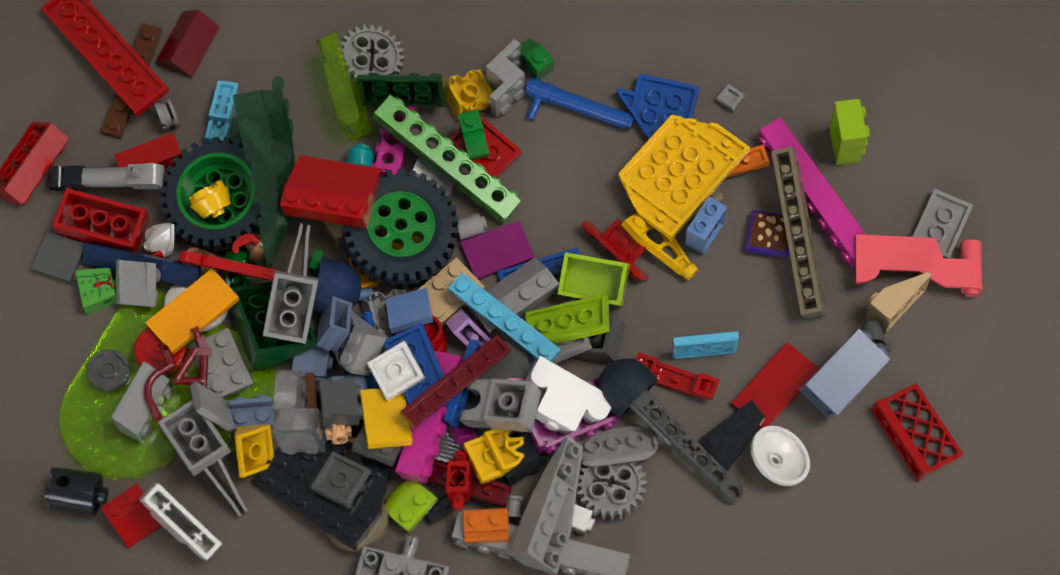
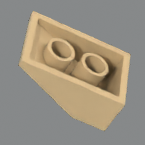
M926 272L888 286L880 293L875 292L868 301L870 304L866 308L868 310L866 319L881 322L883 333L886 334L926 291L932 274Z

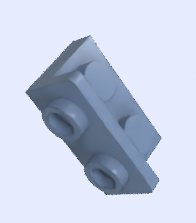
M258 395L253 399L236 397L228 401L235 426L231 430L232 432H236V427L270 424L271 429L275 428L272 397Z

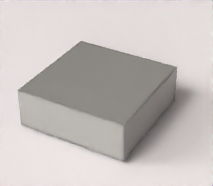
M727 84L716 98V102L733 113L745 98V94Z

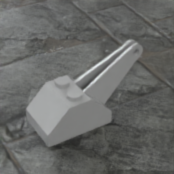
M302 223L299 225L297 240L288 271L275 270L263 336L306 344L318 284V278L306 276L311 225H307L301 275L293 274L291 271L302 234Z
M191 400L158 422L159 426L190 473L195 476L204 470L228 500L238 517L242 515L234 502L207 469V467L216 462L245 513L248 512L221 461V458L231 451L211 421L196 412L194 401Z

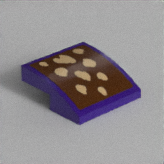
M752 210L746 252L788 258L789 246L783 214Z

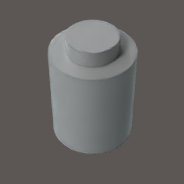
M479 213L458 219V237L460 241L485 233L484 229L487 228L484 216L480 217Z

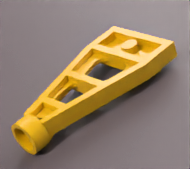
M637 213L625 219L621 224L635 241L646 247L649 252L677 274L681 275L686 281L699 271L694 263L689 261L675 237L670 240L660 233L664 240L661 244H656L649 239L646 233L655 228L645 222ZM668 246L671 247L677 258L673 259L663 249Z

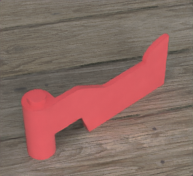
M859 234L855 236L856 284L874 280L878 276L879 271L917 272L920 274L929 272L932 274L930 280L945 288H961V292L966 294L967 297H977L983 292L982 244L978 240L962 241L960 243V259L943 258L936 238Z

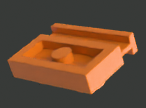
M508 508L463 511L465 544L509 542Z

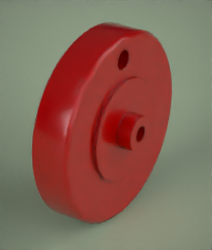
M149 327L138 336L134 346V354L140 367L143 362H146L154 369H158L167 364V362H164V357L160 352V345L163 346V343ZM186 345L174 354L173 359L176 367L163 375L171 374L179 369L187 355Z

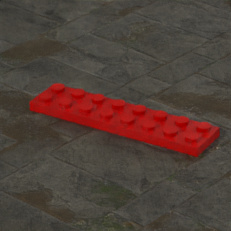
M50 0L41 7L44 14L137 117L170 91L89 0Z

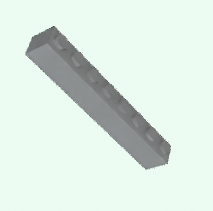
M459 512L452 534V541L461 548H468L470 546L477 548V551L484 554L494 552L501 558L511 559L512 556L509 555L518 526L508 524L509 542L465 544L464 514ZM569 539L559 569L567 575H575V573L581 575H626L630 555Z

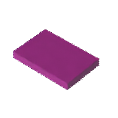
M520 220L460 242L472 274L478 280L497 274V271L527 263L535 257Z

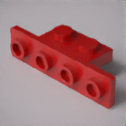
M616 219L604 234L590 221L582 222V225L585 227V233L591 238L595 237L599 240V246L606 252L610 251L615 256V261L630 263L629 274L635 280L647 281L649 276L635 264L647 249L632 238L622 227L621 221Z

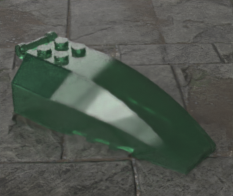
M282 77L273 78L271 91L259 90L232 95L237 116L231 117L235 138L242 142L245 159L251 162L253 174L249 175L250 183L255 182L257 196H254L253 199L254 204H259L261 217L257 219L265 254L262 259L264 267L273 269L280 254L289 226L290 216L284 214L280 202L286 182L295 166L292 140L294 126L292 118L288 119L290 108L288 99L283 98L282 88L284 87V80Z

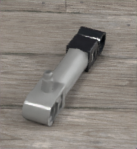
M155 163L128 164V167L87 168L83 165L50 166L47 189L53 191H65L66 188L76 191H90L91 188L105 187L160 189L163 187L164 166Z

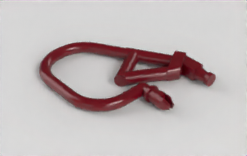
M198 326L190 329L197 348H191L173 377V385L191 386L196 381L207 388L208 359L211 356L212 348H209L204 335L198 330ZM163 343V346L160 345V352L164 357V362H167V364L153 371L147 378L144 386L145 401L158 426V422L163 418L153 400L152 386L159 376L176 367L173 359L174 355L171 354L169 346ZM199 355V377H184L196 356Z

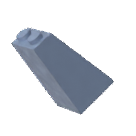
M858 329L854 331L798 388L828 419L837 416L890 360L887 356L888 352L882 346H876L871 341V335L865 330L861 331Z

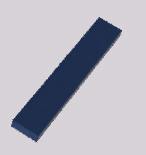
M91 242L84 243L82 264L110 268L116 271V260L155 263L156 268L161 272L160 281L187 287L191 286L201 277L202 266Z

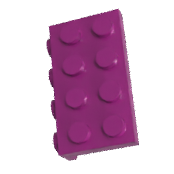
M596 378L587 383L598 388L599 380ZM611 411L602 421L593 425L585 422L582 417L577 429L568 435L552 431L544 423L535 419L533 430L530 434L539 454L547 451V454H550L558 449L566 436L578 442V438L581 436L589 438L597 434L596 430L603 428L606 431L615 427V422L619 419Z

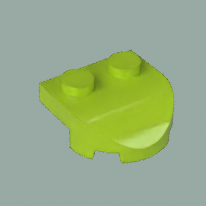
M406 481L398 485L391 492L386 501V509L393 521L410 533L438 499L418 482Z

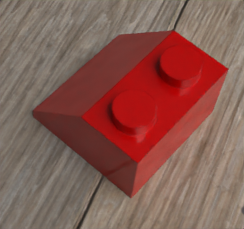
M138 483L101 507L104 515L129 549L162 526L149 514L150 510L140 502L139 499L144 494V491Z

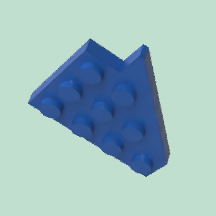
M639 73L635 92L617 88V96L631 116L634 117V121L647 140H649L671 115L681 116L684 119L693 118L700 86Z

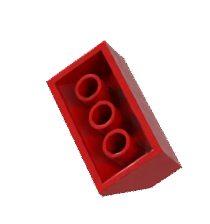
M32 122L0 167V197L13 204L23 205L31 198L33 189L42 182L45 172L49 170L50 166H53L54 159L58 153L65 149V143L69 137L52 123Z

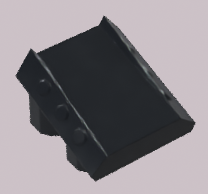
M518 431L509 436L510 438L523 437L524 444L516 452L522 453L524 457L516 467L502 476L508 486L520 482L527 475L538 473L539 469L548 463L547 453L542 452L539 454L530 432Z

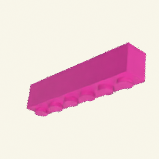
M436 352L444 375L463 362L461 356ZM448 405L439 409L417 428L413 429L410 427L412 445L403 447L395 470L402 479L426 484L428 477L431 476L434 459L439 454L441 438L445 435L447 429V422L444 420Z

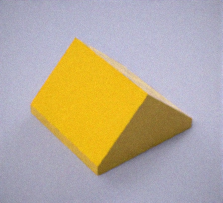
M270 424L236 427L235 442L239 476L244 478L268 469L270 464H266L268 460L272 461L274 457Z

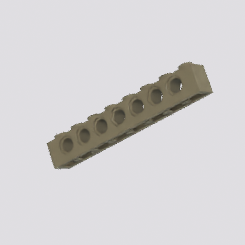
M792 146L773 150L771 152L800 313L805 319L827 315L798 154Z

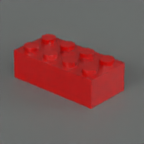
M66 188L52 226L57 235L138 253L150 218L146 209Z

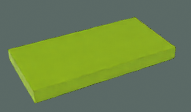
M602 294L525 312V322L554 344L610 332L609 298L607 294Z

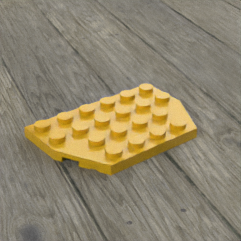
M671 115L619 172V179L637 215L672 240L705 203L708 197L712 195L750 152V147L717 123L710 122L708 124L697 122V119H684L681 116Z

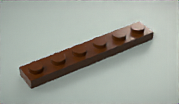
M142 23L132 49L150 66L162 34V29ZM116 92L103 123L101 133L122 139L132 110Z

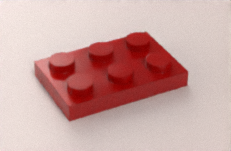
M480 116L490 157L474 160L473 162L481 164L486 169V173L491 177L495 176L498 178L522 154V150ZM459 128L449 139L459 151L463 150L466 152Z

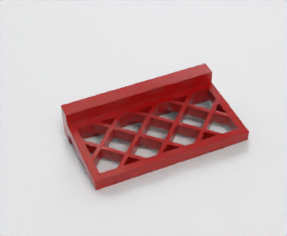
M917 383L886 399L882 398L876 401L872 407V413L918 482L932 472L964 455ZM914 391L918 397V403L906 400L907 394ZM893 401L902 404L900 412L893 411L888 404ZM905 405L916 408L915 417L903 414ZM920 410L929 413V421L918 418ZM902 418L913 421L912 430L905 429L902 426ZM917 423L928 426L926 435L915 432ZM932 427L941 431V439L930 436ZM914 436L925 439L924 448L915 446L913 443ZM929 441L940 444L938 453L927 450ZM943 445L951 447L955 455L950 457L942 454ZM926 455L937 457L936 465L929 467L925 461Z

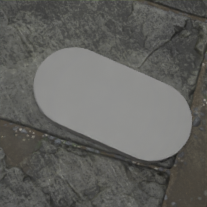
M644 426L619 427L606 431L596 430V435L589 438L581 436L577 442L583 447L581 464L585 466H601L645 460L653 456L658 449L657 434L653 430H647V427Z

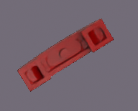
M638 352L635 359L644 364L658 378L656 385L685 395L713 400L720 379L700 372L697 375L661 363L658 358Z

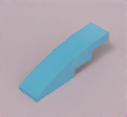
M220 80L217 82L205 139L207 138L210 144L213 143L212 137H219L221 142H223L224 137H229L239 87L238 83Z

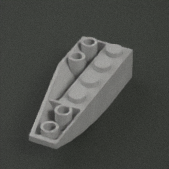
M569 436L564 438L537 483L524 511L509 555L523 565L551 574H557L571 534L583 447Z

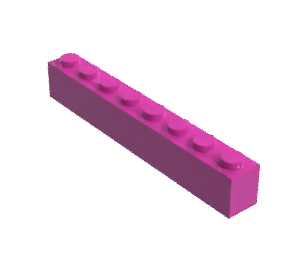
M782 118L776 119L759 130V144L764 145V148L770 153L769 156L772 162L771 151L792 146L797 151L808 212L814 214L817 218L818 226L822 231L825 230L831 244L835 248L838 247L843 261L846 264H850L852 268H855L856 234L866 235Z

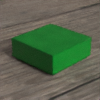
M316 249L309 265L310 275L316 277L319 275L322 257L325 258L322 250Z

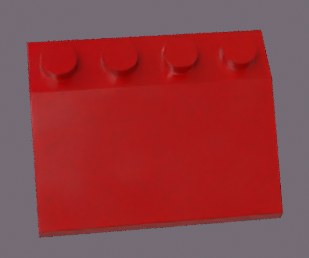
M299 155L286 182L280 206L285 215L367 229L382 169Z

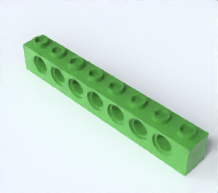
M389 95L375 111L372 118L501 224L518 207L521 200L518 199L519 196L513 190H507L502 186V182L497 177H491L486 173V169L481 164H475L470 160V156L465 151H459L454 147L453 142L449 138L438 134L437 129L433 125L422 121L421 116L416 111H410L406 108L400 98H394L392 95ZM401 115L404 121L397 122L393 116ZM417 128L420 134L413 135L410 129ZM432 141L437 147L434 149L429 148L426 142ZM443 155H450L453 158V161H445L443 159ZM459 168H466L469 174L462 175L459 172ZM482 181L485 184V188H478L475 182ZM492 195H500L502 201H494Z

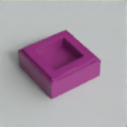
M463 425L458 428H450V434L456 445H462L478 438L473 427Z

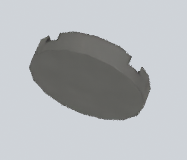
M106 349L99 351L89 360L87 376L91 384L98 390L105 392L116 391L122 388L128 381L131 373L127 358L117 350Z

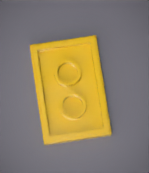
M381 388L360 390L368 449L412 445L410 424L400 414V411L407 406L404 392L388 401Z

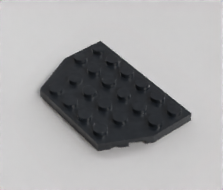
M321 425L278 447L274 452L273 460L266 462V464H270L268 469L258 472L252 482L255 486L355 551L382 516V506L387 493V483L389 482L391 471L390 468L381 462L352 451L353 445L349 442L336 445L332 443V439L326 440L325 429ZM332 452L346 457L371 471L349 508L310 489V486Z

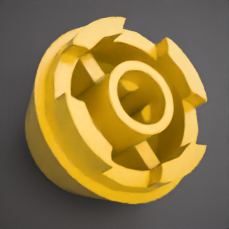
M222 180L217 181L215 185L203 188L188 198L192 205L190 207L203 219L210 216L216 218L225 213L223 209L231 205L228 186L225 187Z

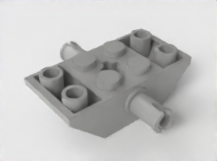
M406 536L402 554L399 555L363 546L356 575H448L449 567L415 559L416 549L420 540L415 537L412 540L411 536Z

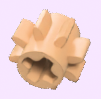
M333 424V428L325 429L326 440L332 439V443L336 445L346 443L348 437L352 436L351 425Z

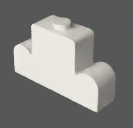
M541 356L534 361L525 381H531L542 392L535 419L544 423L552 431L568 435L577 429L582 417L585 422L593 425L602 421L611 409L601 390Z
M154 483L139 499L150 510L149 514L180 543L186 544L201 559L208 560L222 544L160 484Z

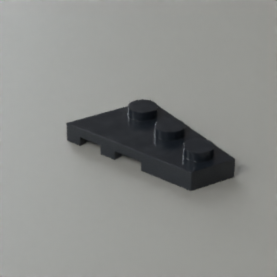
M751 400L701 437L700 440L714 459L729 472L735 460L740 456L744 447L752 439L766 418L753 400Z

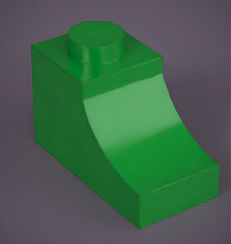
M478 109L458 114L459 128L466 152L470 156L469 159L474 161L490 157Z

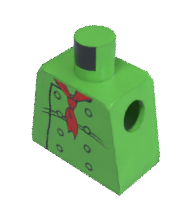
M110 268L76 271L82 305L87 315L116 303V278H114Z

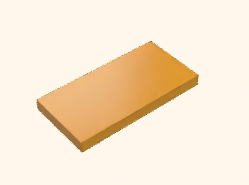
M211 268L145 323L162 343L169 346L171 353L174 355L194 338L193 333L190 331L191 328L198 326V330L202 332L240 299Z

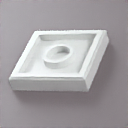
M405 341L367 362L388 401L426 379Z

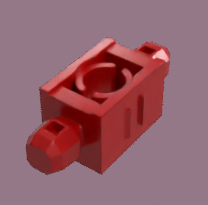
M456 451L453 461H448L446 493L448 499L451 500L453 510L462 511L465 500H471L472 467L470 461H467L465 451ZM459 475H461L464 480L459 483V486H457L455 481L459 479Z

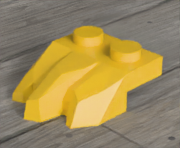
M492 429L485 432L483 436L463 444L462 447L481 484L505 475L520 463L524 455L516 452V450L524 444L523 437L510 438L508 435L511 433V430Z

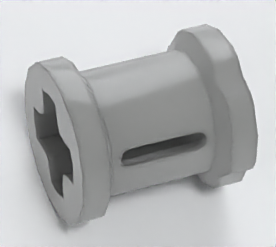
M517 495L509 496L505 508H508V522L521 521L523 497Z

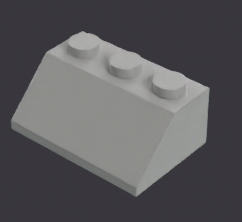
M143 362L111 417L119 432L140 442L143 437H147L150 433L151 423L154 420L145 401L144 386L149 375L156 369L146 362ZM164 375L159 376L152 386V397L160 414L165 399L168 400L173 392L170 379Z

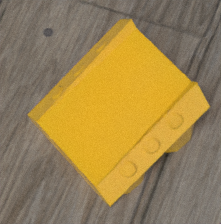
M480 69L471 70L463 77L457 75L450 77L446 84V103L455 116V120H458V114L477 109L481 111L490 107V95L493 93V90Z

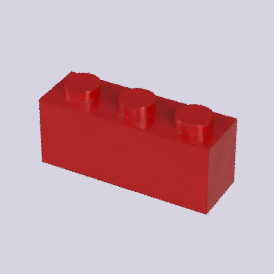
M173 132L114 154L119 167H128V164L155 163L163 165L164 169L168 165L174 168L176 165L172 160L175 156L180 160L183 158Z

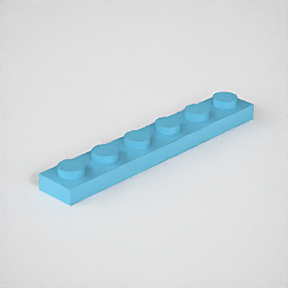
M461 273L448 287V290L535 359L541 356L553 362L561 353L559 347L464 273Z

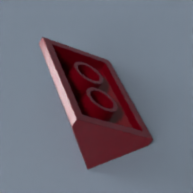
M199 9L183 11L155 63L193 78L220 26Z

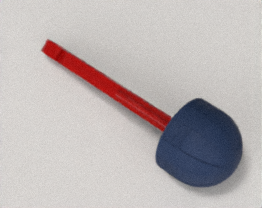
M185 250L180 251L178 260L188 264L273 281L275 269ZM322 257L312 312L323 314L332 296L351 302L353 308L361 294V282L358 274L350 265L342 261Z

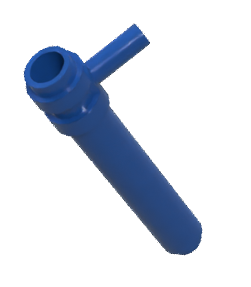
M530 78L527 83L525 94L533 98L526 117L534 121L541 102L547 104L550 102L625 130L627 128L631 129L634 117H631V114L560 89L555 87L553 83H544L539 78Z

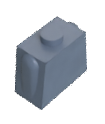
M332 296L319 320L317 346L328 351H338L350 334L351 302Z
M316 346L295 356L291 370L292 382L306 383L305 373L314 372L317 383L320 382L319 380L328 379L329 370L334 368L333 351Z

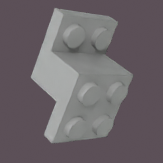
M516 39L507 45L486 66L487 82L495 90L490 95L491 114L496 118L501 114L507 113L511 104L515 100H520L525 94V73L519 69L521 65V44Z

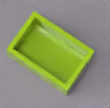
M860 99L836 101L834 103L829 131L836 165L860 163L862 155H865V146L868 145L867 138L870 137L869 126L865 125L864 122L866 109L865 106H861Z
M565 252L558 295L585 299L607 294L609 304L623 306L630 263Z

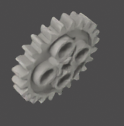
M363 24L361 30L356 26L354 32L349 30L347 36L344 35L342 42L339 44L337 56H340L338 63L342 64L341 71L348 70L346 77L354 76L352 82L357 80V75L371 72L380 75H388L389 73L399 74L405 58L402 56L404 49L399 48L401 42H394L396 36L389 37V30L383 33L381 26L378 30L374 29L373 24L370 29H367L365 24ZM370 41H373V48H372V53H371V58L373 59V61H372V63H371V70H372V71H369V63H370V53H369V51H370V48H371Z
M637 461L601 466H586L587 469L580 468L582 475H579L578 479L580 483H578L577 490L580 491L577 492V496L582 498L580 500L581 505L587 504L586 509H594L595 517L602 513L603 520L607 515H610L611 520H614L616 514H618L620 519H623V512L630 516V508L638 510L637 503H643L642 496H646V489L644 488L647 487V481H644L646 474L641 473L642 466H636ZM601 471L608 472L605 476L599 475ZM623 475H627L630 477L628 480L620 479V477ZM598 490L604 492L602 495L599 496L593 494L595 491ZM617 495H623L625 497L622 500L615 499Z

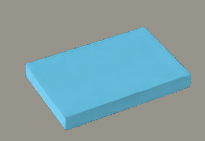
M738 331L673 338L672 359L736 354L739 341Z

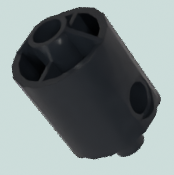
M61 467L51 468L50 487H46L44 495L45 500H48L49 510L96 516L100 505L107 503L109 490L108 487L103 486L102 473Z

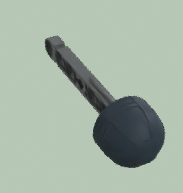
M619 359L610 363L602 371L598 382V389L602 391L604 398L611 406L610 411L619 419L632 409L711 488L716 489V493L724 501L730 504L738 502L743 496L742 486L732 476L729 478L728 472L648 392L656 384L658 378L644 364L634 359ZM654 410L658 412L660 415V419H652L650 416V411ZM665 427H673L675 430V435L671 436L667 434L665 431ZM687 443L689 447L684 449L682 446ZM694 451H696V453L694 454V456L691 457L690 455H691ZM696 458H704L706 466L698 465ZM713 472L719 473L721 475V482H716L713 480ZM728 488H733L737 491L736 498L729 496Z

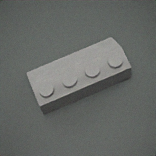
M534 257L488 289L487 292L522 318L525 316V312L532 311L558 293L559 283L548 268ZM466 305L467 309L491 339L501 332Z

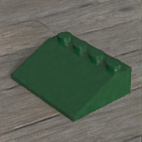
M371 72L357 75L362 106H381L388 96L392 95L394 98H400L404 102L405 107H445L446 77L440 74L420 75L411 73L409 75H400L398 73H389L388 75H380Z
M272 282L231 288L240 300L229 310L253 370L273 367L317 346V339L310 324L306 344L263 336Z

